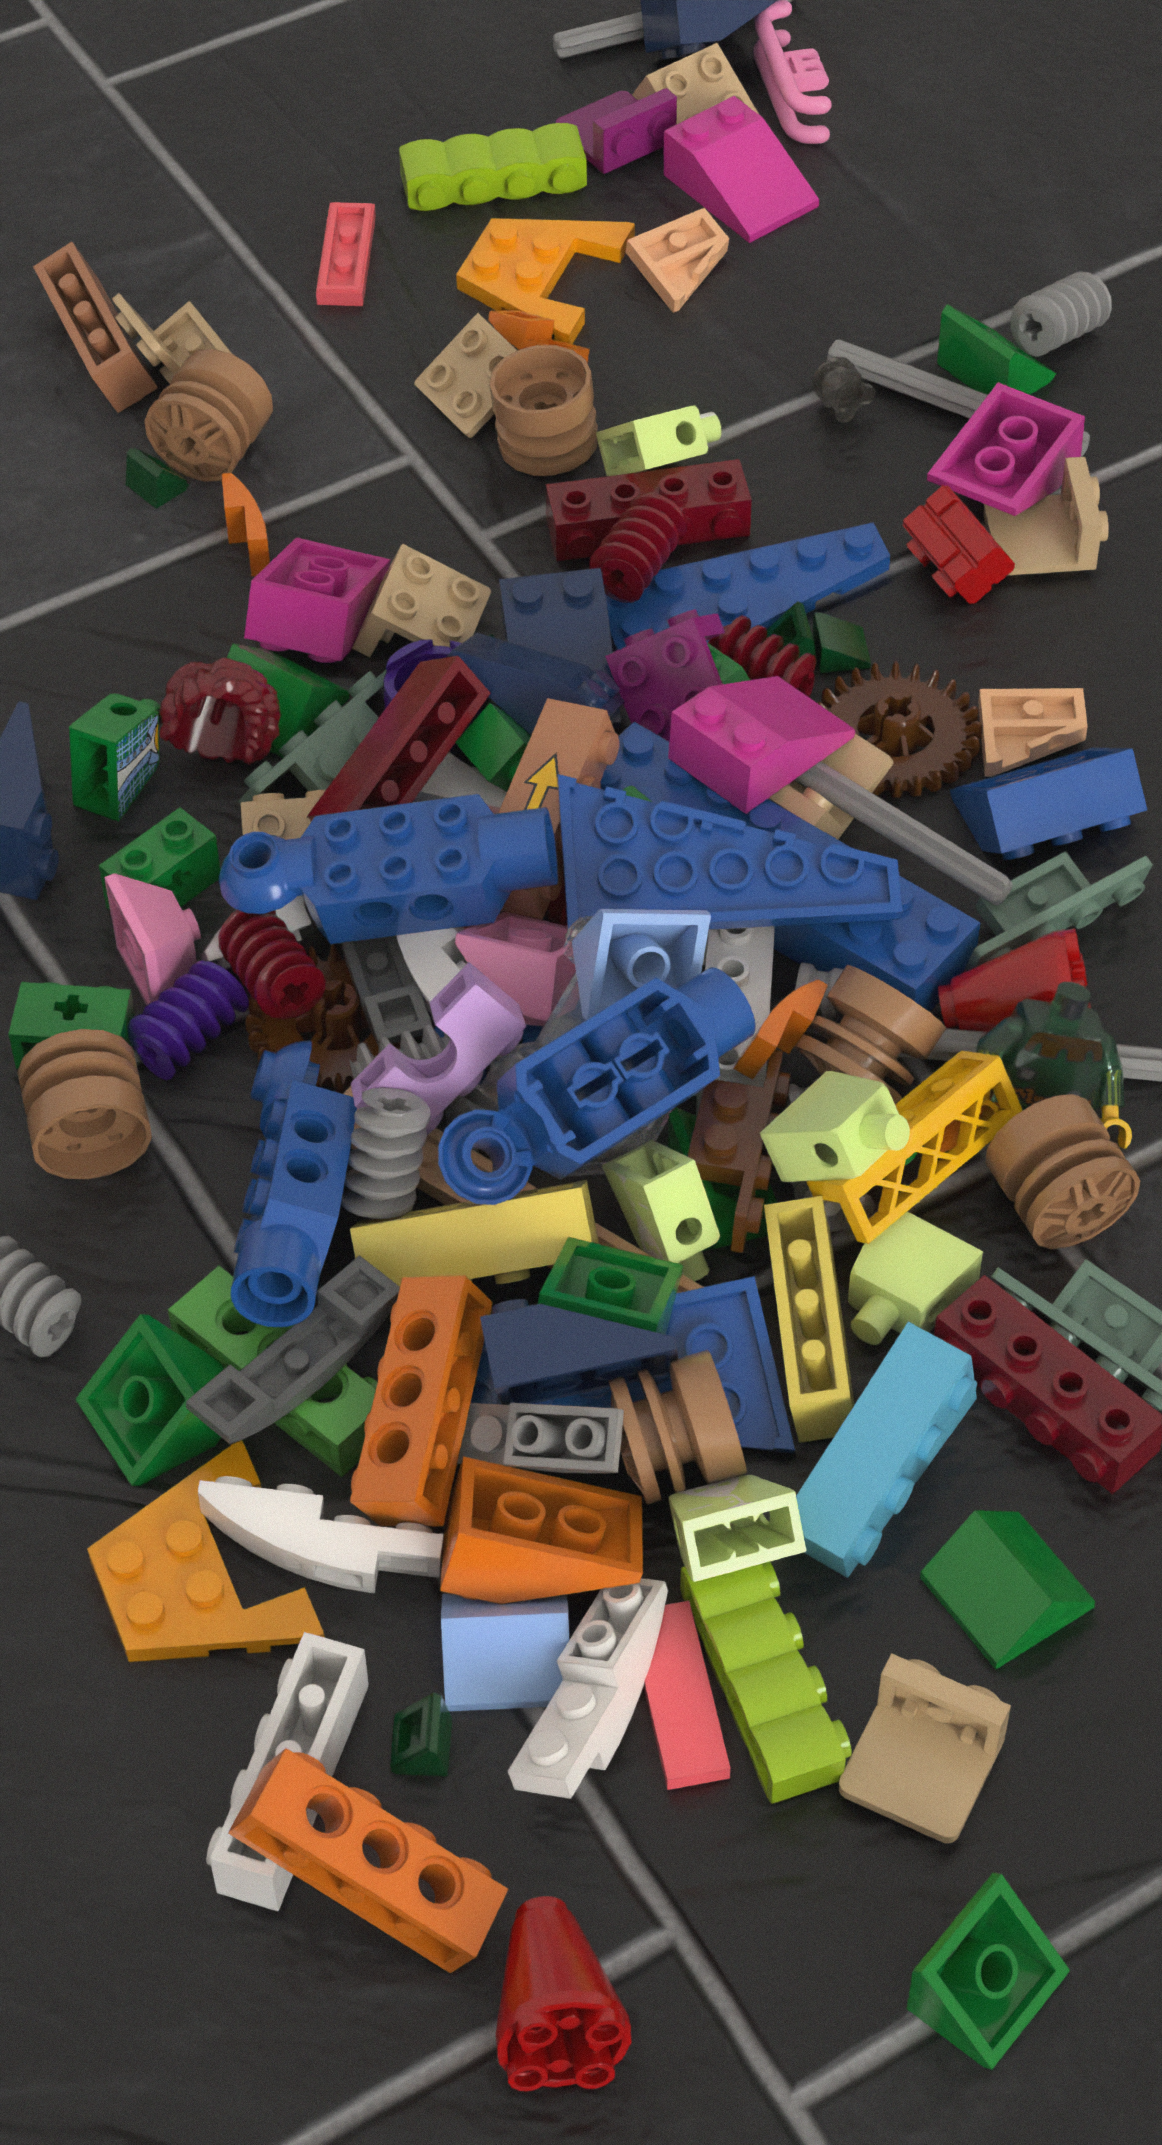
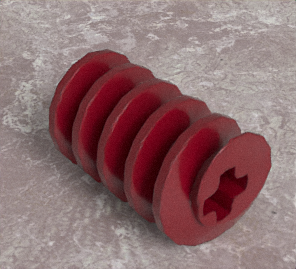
M656 494L639 495L630 502L626 511L621 514L617 523L613 525L609 534L604 537L600 546L596 548L590 558V569L601 568L604 591L607 596L621 603H633L640 599L645 588L650 585L653 576L658 574L662 564L667 561L671 552L675 550L680 539L684 537L687 531V523L683 512L673 501Z
M739 616L731 624L723 627L725 633L709 640L708 644L741 665L750 680L778 676L807 697H810L814 687L815 656L811 653H805L799 658V646L790 643L783 648L784 641L780 635L773 634L767 638L768 632L766 627L756 625L751 628L752 623L747 616Z
M236 910L223 923L218 936L219 950L264 1013L278 1019L294 1018L308 1012L320 1001L325 992L326 979L322 971L315 966L313 959L306 954L304 947L297 942L295 935L288 930L285 922L276 916V910L264 914L244 913Z

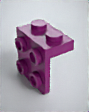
M664 88L637 100L627 91H618L558 118L556 123H569L577 126L586 159L605 174L664 147V131L677 125V96L669 89Z
M696 609L681 613L667 620L670 628L656 634L653 628L631 635L624 639L626 647L605 656L614 681L620 688L619 694L625 700L623 704L631 724L636 722L663 739L670 741L672 711L709 686L722 685L721 678L706 642L725 633L718 613L699 616Z

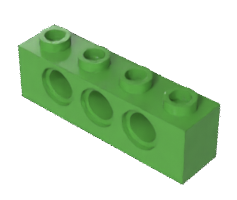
M218 1266L168 1309L171 1329L217 1359L224 1369L231 1364L240 1371L294 1325L288 1327H267L254 1323L241 1315L231 1300L230 1293L233 1276ZM249 1331L247 1334L234 1335L237 1332ZM345 1364L313 1395L274 1423L340 1477H343L360 1460L365 1438V1420L372 1409L378 1382L371 1377L362 1379ZM323 1398H335V1400L327 1403L317 1402Z

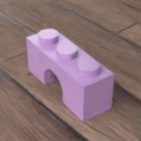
M470 962L429 1002L435 1025L450 1037L446 1048L433 1058L416 1060L405 1056L389 1043L350 1083L354 1104L357 1109L369 1106L362 1100V1092L369 1089L384 1087L412 1092L423 1099L430 1107V1121L425 1127L428 1135L440 1123L444 1113L443 1110L458 1095L464 1097L472 1092L480 1082L483 1070L498 1055L501 1057L505 1056L517 1046L522 1038L523 1029L526 1027L519 1004Z

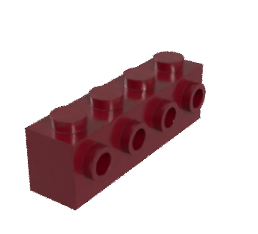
M740 459L546 484V521L556 561L591 557L596 548L600 546L604 537L609 534L613 525L617 523L621 514L626 511L630 502L643 494L664 496L673 501L683 512L687 523V531L684 537L680 539L678 545L750 536L752 499Z
M459 656L421 661L307 817L312 821L315 816L412 803L491 694Z
M983 1275L936 1316L934 1336L972 1356L974 1380L977 1381V1386L981 1388L984 1396L996 1407L1006 1408L1025 1423L1027 1429L1036 1440L1045 1445L1051 1444L1072 1462L1076 1471L1086 1480L1098 1482L1111 1494H1114L1160 1451L1162 1444V1414L986 1275Z

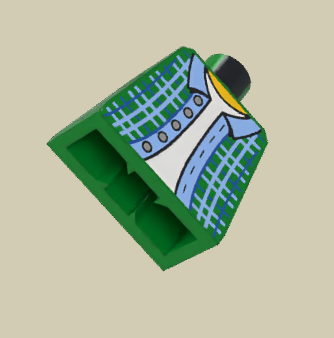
M117 693L109 694L69 726L73 806L118 822L124 816L159 765V726L162 723L159 714L161 706L152 699L138 701Z

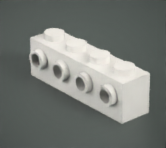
M775 926L708 930L703 965H706L705 970L711 967L718 968L730 976L747 998L755 1018V1035L770 1014ZM754 1035L718 1058L720 1076L717 1080L758 1087L764 1086L767 1061L753 1080L733 1069L741 1053ZM703 1089L694 1095L697 1096L696 1116L698 1114Z
M304 1632L294 1658H289L285 1662L279 1677L278 1696L271 1713H266L260 1721L254 1741V1754L247 1770L242 1769L237 1776L231 1794V1809L223 1827L219 1826L215 1830L208 1847L206 1863L212 1868L217 1893L279 1911L293 1874L234 1838L228 1832L262 1768L285 1748L293 1753L301 1752L314 1757L323 1764L326 1774L331 1777L333 1776L369 1686L364 1649ZM306 1808L307 1819L311 1826H313L318 1813Z

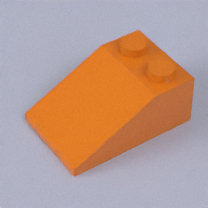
M463 1456L445 1516L440 1591L456 1594L470 1600L479 1599L506 1604L640 1583L643 1574L642 1496Z

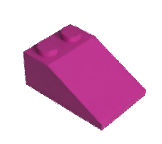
M735 96L664 131V176L748 243L819 207V198L763 117Z
M997 383L927 473V481L939 486L948 485L956 493L1017 516L1058 490L1062 485L1065 458L1081 457L1085 416Z
M295 538L251 581L244 638L258 641L261 647L271 651L292 649L308 653V657L317 662L332 663L337 660L342 661L352 650L381 581L390 567L391 559Z
M778 676L709 686L672 711L668 759L746 814L853 739L855 729Z

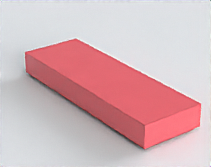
M340 202L329 204L316 289L317 305L363 306L376 218L375 204Z
M690 1601L667 1604L664 1608L654 1655L644 1680L643 1688L667 1790L730 1779L731 1768Z

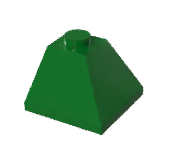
M140 1314L75 1400L132 1486H141L214 1447L222 1438L186 1409V1401L222 1372L224 1367L217 1359L150 1315Z

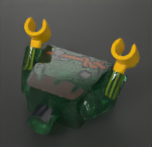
M1062 982L1058 985L1052 1002L1024 999L1018 1002L1010 1017H1005L979 1039L975 1052L1000 1056L1021 1106L1030 1107L1037 1102L1060 1095L1074 1094L1086 1098L1094 1111L1096 1108L1102 1109L1100 1120L1106 1129L1116 1124L1119 1131V1147L1125 1149L1131 1143V1128L1125 1121L1119 1119L1118 1108L1124 1107L1123 1065L1114 1037L1106 1030H1103L1098 1013L1091 1008H1087L1091 994L1084 986L1074 982ZM993 1089L984 1094L981 1106L983 1110L981 1120L986 1121L999 1110L994 1103H998Z

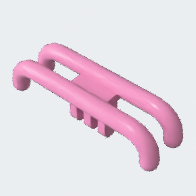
M778 0L754 18L755 30L759 37L753 48L754 59L781 128L786 135L796 142L821 144L829 139V129L823 125H803L798 121L794 110L807 115H820L829 112L832 104L828 97L807 96L801 93L824 89L829 83V78L815 49L783 52L782 47L790 43V33L784 29L775 30L772 21L789 16L792 12V5L787 0Z

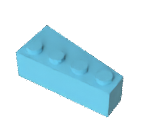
M907 1322L796 1495L806 1547L805 1554L847 1578L858 1563L866 1565L881 1541V1531L893 1514H898L902 1510L916 1482L977 1399V1381L974 1380L971 1355Z

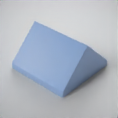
M599 909L572 940L583 1018L588 1020L655 977L676 989L699 975L702 971L711 914L707 910Z
M452 1593L442 1594L441 1629L445 1704L448 1710L470 1711L547 1707L563 1681L557 1660L569 1642L567 1594L506 1604L479 1599H465Z

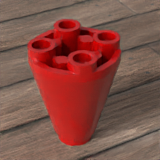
M1076 929L1052 931L951 978V984L938 986L941 1012L946 1028L959 1027L962 1030L1033 1036L1036 1033H1047L1083 1039L1084 1036L1096 1034L1090 1002H1087L1085 1009L1091 1012V1025L1088 1030H1081L1080 1020L1076 1021L1074 1030L1054 1029L1056 1022L1054 1017L1048 1021L1046 1027L1028 1024L1030 1012L1021 1021L1013 1018L1022 1003L1028 1000L1062 1005L1065 997L1076 1001L1088 1000L1085 987L1088 986L1083 955L1080 953Z
M551 1896L536 1897L524 1902L516 1911L515 1921L510 1932L495 2037L498 2062L507 2072L508 2084L518 2091H532L542 2086L561 2087L577 2084L585 2089L603 2087L614 2079V2066L623 2059L632 2043L629 2015L581 1926L572 1912L568 1910L567 1905L561 1899Z

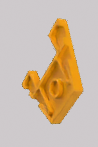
M491 218L456 274L457 289L496 311L506 309L519 310L555 320L552 334L554 339L573 344L585 324V308L547 298L576 252L620 263L626 254L627 240L635 237V224L609 221Z
M243 1440L233 1443L87 1548L91 1565L129 1662L209 1656V1650L246 1648L247 1653L271 1652V1646L299 1644L304 1632L325 1638L305 1587L253 1607L242 1608L206 1518L201 1513L198 1497L200 1480L215 1482L218 1477L232 1476L249 1481L252 1487L261 1488L260 1480Z

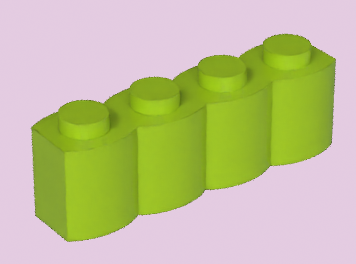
M569 123L548 124L534 131L520 128L505 129L489 137L480 134H464L450 138L445 142L432 139L416 140L399 148L400 172L408 207L414 210H436L446 207L453 202L462 205H477L489 202L497 197L511 200L524 199L542 191L551 194H565L587 186L586 156L577 126Z
M771 1562L696 1582L691 1580L686 1567H681L680 1590L683 1600L690 1601L697 1633L703 1642L711 1668L726 1696L736 1727L749 1750L753 1766L770 1803L773 1804L839 1782L845 1770L846 1758L852 1755L850 1741L842 1722L839 1719L831 1722L826 1710L822 1706V1703L827 1702V1692L820 1671L815 1665L807 1667L798 1652L804 1646L802 1633L792 1612L783 1614L775 1597L780 1596V1586Z

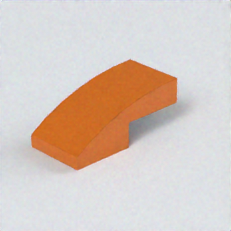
M519 310L489 312L488 321L518 350L535 345H557L574 350L586 359L588 363L590 349L552 339L555 320Z
M223 473L222 485L229 544L248 542L251 576H257L270 563L265 523L255 499L244 484L232 473Z
M818 979L803 985L785 997L769 1014L741 1053L733 1069L753 1080L776 1048L789 1054L812 1023L828 984Z

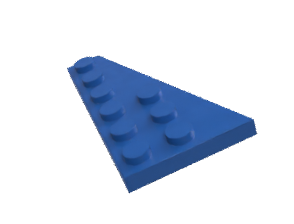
M868 523L661 569L657 575L653 576L650 585L645 588L640 599L633 603H621L605 594L612 651L615 652L626 647L624 639L638 632L653 628L656 634L670 628L667 622L668 619L693 609L697 610L699 616L718 613L723 627L731 624L736 618L743 615L750 618L751 628L756 625H762L768 629L797 601L803 603L807 614L815 609L816 601L829 594L843 595L888 571L890 554L875 524Z
M558 774L557 784L568 937H576L599 909L707 910L711 914L709 930L899 920L903 911L897 859L833 843L830 846L797 839L795 838L796 834L778 829L773 833L746 826V821L663 800L660 803H654L627 796L626 791L606 786L605 790L579 784L576 778Z
M755 1276L677 1293L666 1335L675 1337L678 1358L709 1350L731 1411L741 1448L795 1454ZM484 1340L471 1403L501 1405L494 1389ZM670 1374L653 1378L660 1393L672 1390ZM640 1381L626 1384L632 1402L644 1399ZM608 1387L534 1404L611 1408V1390Z

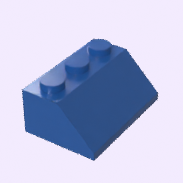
M1089 748L950 789L954 804L983 852L1002 853L1003 860L1030 855L1035 852L1033 844L1048 839L1051 840L1053 846L1080 840L1083 838L1081 830L1099 825L1100 831L1127 826L1131 824L1129 815L1147 810L1133 748Z

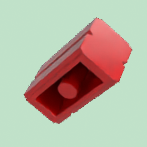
M942 485L926 499L924 506H918L903 520L902 526L912 536V539L906 546L924 567L931 561L936 565L938 570L931 576L950 598L959 592L969 604H975L992 589V584H998L1015 569L1013 560L948 485Z

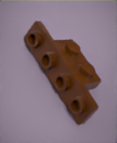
M774 1050L770 1056L763 1087L715 1079L703 1089L687 1156L695 1160L701 1180L741 1186L735 1211L731 1251L743 1253L747 1232L758 1234L764 1199L755 1197L756 1190H768L773 1164L771 1157L764 1155L766 1146L760 1132L780 1115L774 1113L775 1106L786 1107L791 1074L781 1072L783 1051Z

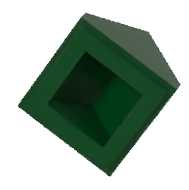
M130 448L127 452L125 485L155 509L185 492L188 488L187 480L159 458L137 448Z
M797 601L767 629V638L773 634L780 635L784 641L783 648L790 643L799 646V658L805 653H811L816 658L815 667H818L814 641L803 603Z
M433 1692L394 1714L390 1772L398 1775L448 1776L452 1717L442 1695Z

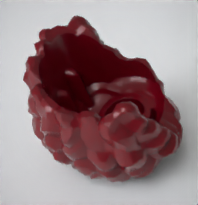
M220 658L211 664L190 662L175 671L166 684V695L159 710L162 723L159 735L165 742L169 740L173 747L179 750L184 749L188 754L197 751L200 758L215 760L218 757H222L229 763L234 760H243L249 766L255 761L259 762L269 754L272 742L279 736V720L281 717L279 700L277 699L275 688L269 685L267 679L260 672L252 669L250 665L229 658Z

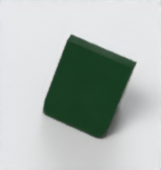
M814 613L812 637L820 673L853 670L855 667L858 669L871 668L863 627L824 613Z

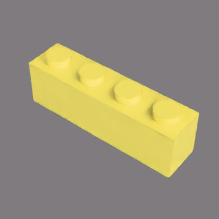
M587 1180L522 1191L512 1199L496 1205L475 1204L467 1201L411 1211L402 1216L389 1219L372 1218L361 1220L350 1228L355 1259L360 1255L398 1286L401 1285L402 1277L465 1275L472 1282L474 1278L494 1275L496 1284L520 1281L530 1277V1268L552 1265L553 1268L568 1237L599 1244Z
M817 1196L764 1205L787 1389L798 1441L801 1443L833 1438L855 1404L831 1233L823 1197Z

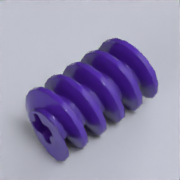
M198 961L190 967L188 974L179 976L175 980L173 987L162 991L157 1001L149 1003L144 1008L142 1014L133 1017L129 1021L127 1033L131 1046L141 1062L153 1074L163 1080H170L175 1076L176 1072L173 1064L183 1067L190 1063L191 1057L188 1050L194 1053L202 1052L206 1046L204 1037L216 1039L220 1035L221 1028L219 1023L229 1026L235 1022L236 1015L234 1009L240 1013L247 1011L249 1006L248 996L241 983L223 967L210 961Z

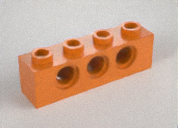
M465 1275L402 1277L397 1301L392 1306L390 1316L391 1328L384 1356L380 1359L378 1365V1383L372 1409L365 1420V1438L358 1468L354 1471L351 1480L352 1494L350 1502L379 1526H396L399 1523L406 1522L425 1526L444 1525L484 1344L480 1317L490 1315L493 1304Z
M285 1748L262 1768L228 1834L447 1972L452 1973L476 1958L508 1888L492 1879L490 1871L481 1863L469 1858H459L438 1845L435 1836L426 1828L414 1823H404L383 1810L380 1801L369 1792L355 1787L349 1788L326 1774L323 1764L314 1757L301 1752L293 1753ZM306 1808L316 1811L322 1817L325 1824V1833L319 1832L311 1826L307 1819ZM363 1843L371 1846L377 1852L380 1858V1868L374 1867L366 1860L362 1849ZM419 1878L428 1882L433 1888L435 1903L428 1901L420 1892Z

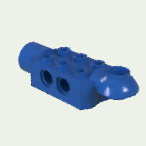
M473 794L315 816L301 838L286 840L265 832L244 834L234 842L229 854L223 860L219 875V886L222 897L227 903L244 913H268L281 909L297 896H303L311 918L315 921L318 930L330 944L494 923L512 891L557 885L558 861L552 821L547 807L493 814L481 796Z
M714 967L708 968L676 989L655 977L516 1063L497 1081L498 1111L475 1109L459 1115L445 1128L438 1145V1165L445 1182L458 1196L475 1204L496 1205L512 1199L526 1186L532 1166L560 1180L567 1177L688 1100L720 1076L718 1058L751 1038L755 1033V1018L744 993L730 976ZM472 1148L481 1149L490 1156L493 1165L492 1172L481 1171L473 1164L471 1159Z
M312 1041L291 1043L276 1053L264 1050L250 1095V1099L259 1101L263 1105L260 1128L266 1140H259L251 1164L250 1173L260 1176L257 1180L251 1179L244 1199L242 1212L251 1214V1220L243 1218L237 1235L234 1253H237L238 1257L230 1294L233 1305L241 1315L254 1323L267 1327H288L305 1320L314 1309L319 1277L339 1216L352 1142L351 1134L355 1125L354 1115L357 1108L355 1107L353 1097L316 1087L320 1064L309 1061Z

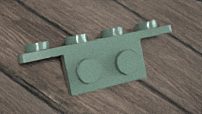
M386 670L377 678L369 671L348 690L353 699L342 707L337 700L329 705L314 720L319 728L309 737L302 730L292 737L279 750L284 758L277 765L272 767L266 760L244 780V783L250 789L238 801L240 805L241 802L253 801L252 797L254 795L266 792L289 771L308 791L326 790L379 717L371 710L367 703L383 690Z
M1065 851L1011 880L1013 884L1012 890L1002 904L994 905L980 897L975 908L996 937L974 949L964 972L1052 931L1066 929L1072 925L1076 929H1081L1099 917L1103 908L1114 902H1117L1119 906L1131 902L1144 891L1145 885L1143 882L1153 864L1147 856H1144L1090 885Z
M1086 1259L1053 1304L999 1267L996 1269L991 1277L1003 1290L1031 1312L1035 1311L1051 1322L1049 1326L1074 1346L1078 1347L1081 1343L1097 1354L1098 1357L1095 1359V1362L1121 1383H1124L1127 1377H1130L1143 1386L1146 1391L1141 1398L1162 1413V1380L1153 1375L1162 1362V1311Z

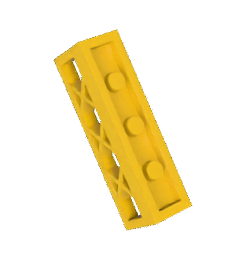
M961 1050L895 1104L899 1115L906 1118L910 1128L909 1140L903 1149L898 1151L887 1150L861 1176L854 1179L806 1181L813 1197L822 1196L823 1200L840 1203L857 1242L869 1244L992 1141L996 1133L1009 1120L1023 1111L1000 1056ZM990 1089H993L1001 1109L984 1121L979 1119L983 1097ZM953 1120L960 1121L961 1125L956 1146L948 1153L941 1152L940 1148L945 1127ZM915 1152L922 1154L917 1179L908 1186L902 1185L901 1179L906 1159ZM875 1185L882 1186L878 1211L868 1219L859 1198Z

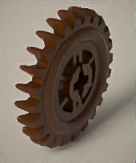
M894 661L889 677L884 678L879 672L878 664L874 662L871 667L869 681L863 679L859 669L855 667L851 675V687L846 685L841 676H838L835 680V695L829 688L823 690L821 702L817 703L854 728L855 734L858 736L859 733L872 735L866 741L888 754L893 760V765L873 791L874 795L879 796L884 790H889L892 798H900L902 791L907 790L911 796L915 797L921 796L923 787H926L931 792H935L941 789L942 781L953 783L958 780L959 772H965L971 767L972 758L979 753L982 725L978 721V708L976 706L969 708L970 695L968 692H963L958 699H955L957 688L955 679H951L945 688L939 690V671L937 669L933 671L930 679L926 682H921L918 663L914 665L912 672L907 678H902L899 663ZM928 725L931 728L932 733L925 726ZM917 746L925 747V749L913 754Z
M331 944L328 960L324 962L317 956L314 947L310 946L308 955L313 959L315 966L322 971L326 979L325 992L320 1001L308 1012L298 1017L278 1019L264 1013L257 1001L250 997L248 999L250 1014L245 1019L246 1030L249 1033V1047L252 1051L258 1053L259 1063L264 1050L276 1053L291 1043L305 1041L300 1035L301 1032H313L314 1036L311 1039L312 1048L309 1061L320 1064L316 1087L323 1089L332 1087L334 1092L344 1094L347 1086H351L350 1083L354 1080L349 1059L351 1062L356 1061L357 1045L360 1044L359 1040L362 1035V1029H368L369 1025L361 1008L359 995L353 986L346 962L341 960L337 945ZM371 1034L362 1043L366 1044L373 1056H377L379 1047ZM423 1036L415 1037L414 1039L417 1043H420ZM401 1041L392 1045L396 1049H400Z

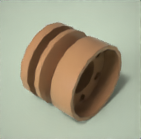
M535 345L517 350L499 362L491 373L489 387L492 407L496 416L495 427L498 434V447L503 460L515 470L533 476L561 474L572 471L588 461L597 449L596 432H598V425L596 423V410L593 406L592 374L586 359L574 350L557 345Z
M217 349L198 350L186 358L173 376L170 385L163 389L159 399L149 408L144 420L146 436L155 452L178 472L204 482L222 480L223 473L233 472L239 460L245 455L249 444L255 441L267 424L273 412L272 395L263 378L248 363L235 355Z
M847 965L826 996L834 1008L843 1015L840 1023H837L825 1017L815 1015L810 1024L828 1042L824 1044L803 1034L794 1048L809 1060L821 1076L826 1071H834L882 1082L888 1088L894 1104H896L902 1097L883 1081L884 1078L888 1077L905 1086H910L915 1079L896 1059L902 1052L911 1057L926 1060L946 1030V1027L933 1014L895 988L858 968Z
M90 1029L59 1033L37 1043L23 1057L17 1073L27 1115L26 1119L35 1162L46 1172L65 1179H92L118 1172L132 1165L146 1152L152 1139L144 1096L141 1093L142 1089L134 1051L122 1037L104 1030Z
M1074 1094L1053 1096L1037 1102L1015 1115L996 1133L986 1153V1165L1007 1198L1015 1202V1210L1036 1243L1049 1249L1074 1246L1093 1238L1112 1226L1128 1211L1136 1199L1141 1182L1118 1145L1109 1141L1110 1135L1087 1099Z
M708 1349L670 1361L672 1390L660 1393L647 1369L637 1371L644 1399L632 1402L623 1376L608 1380L611 1390V1408L624 1410L620 1453L627 1474L630 1475L643 1493L647 1505L662 1500L654 1474L667 1469L675 1493L685 1491L683 1464L695 1461L708 1484L747 1473L731 1411Z

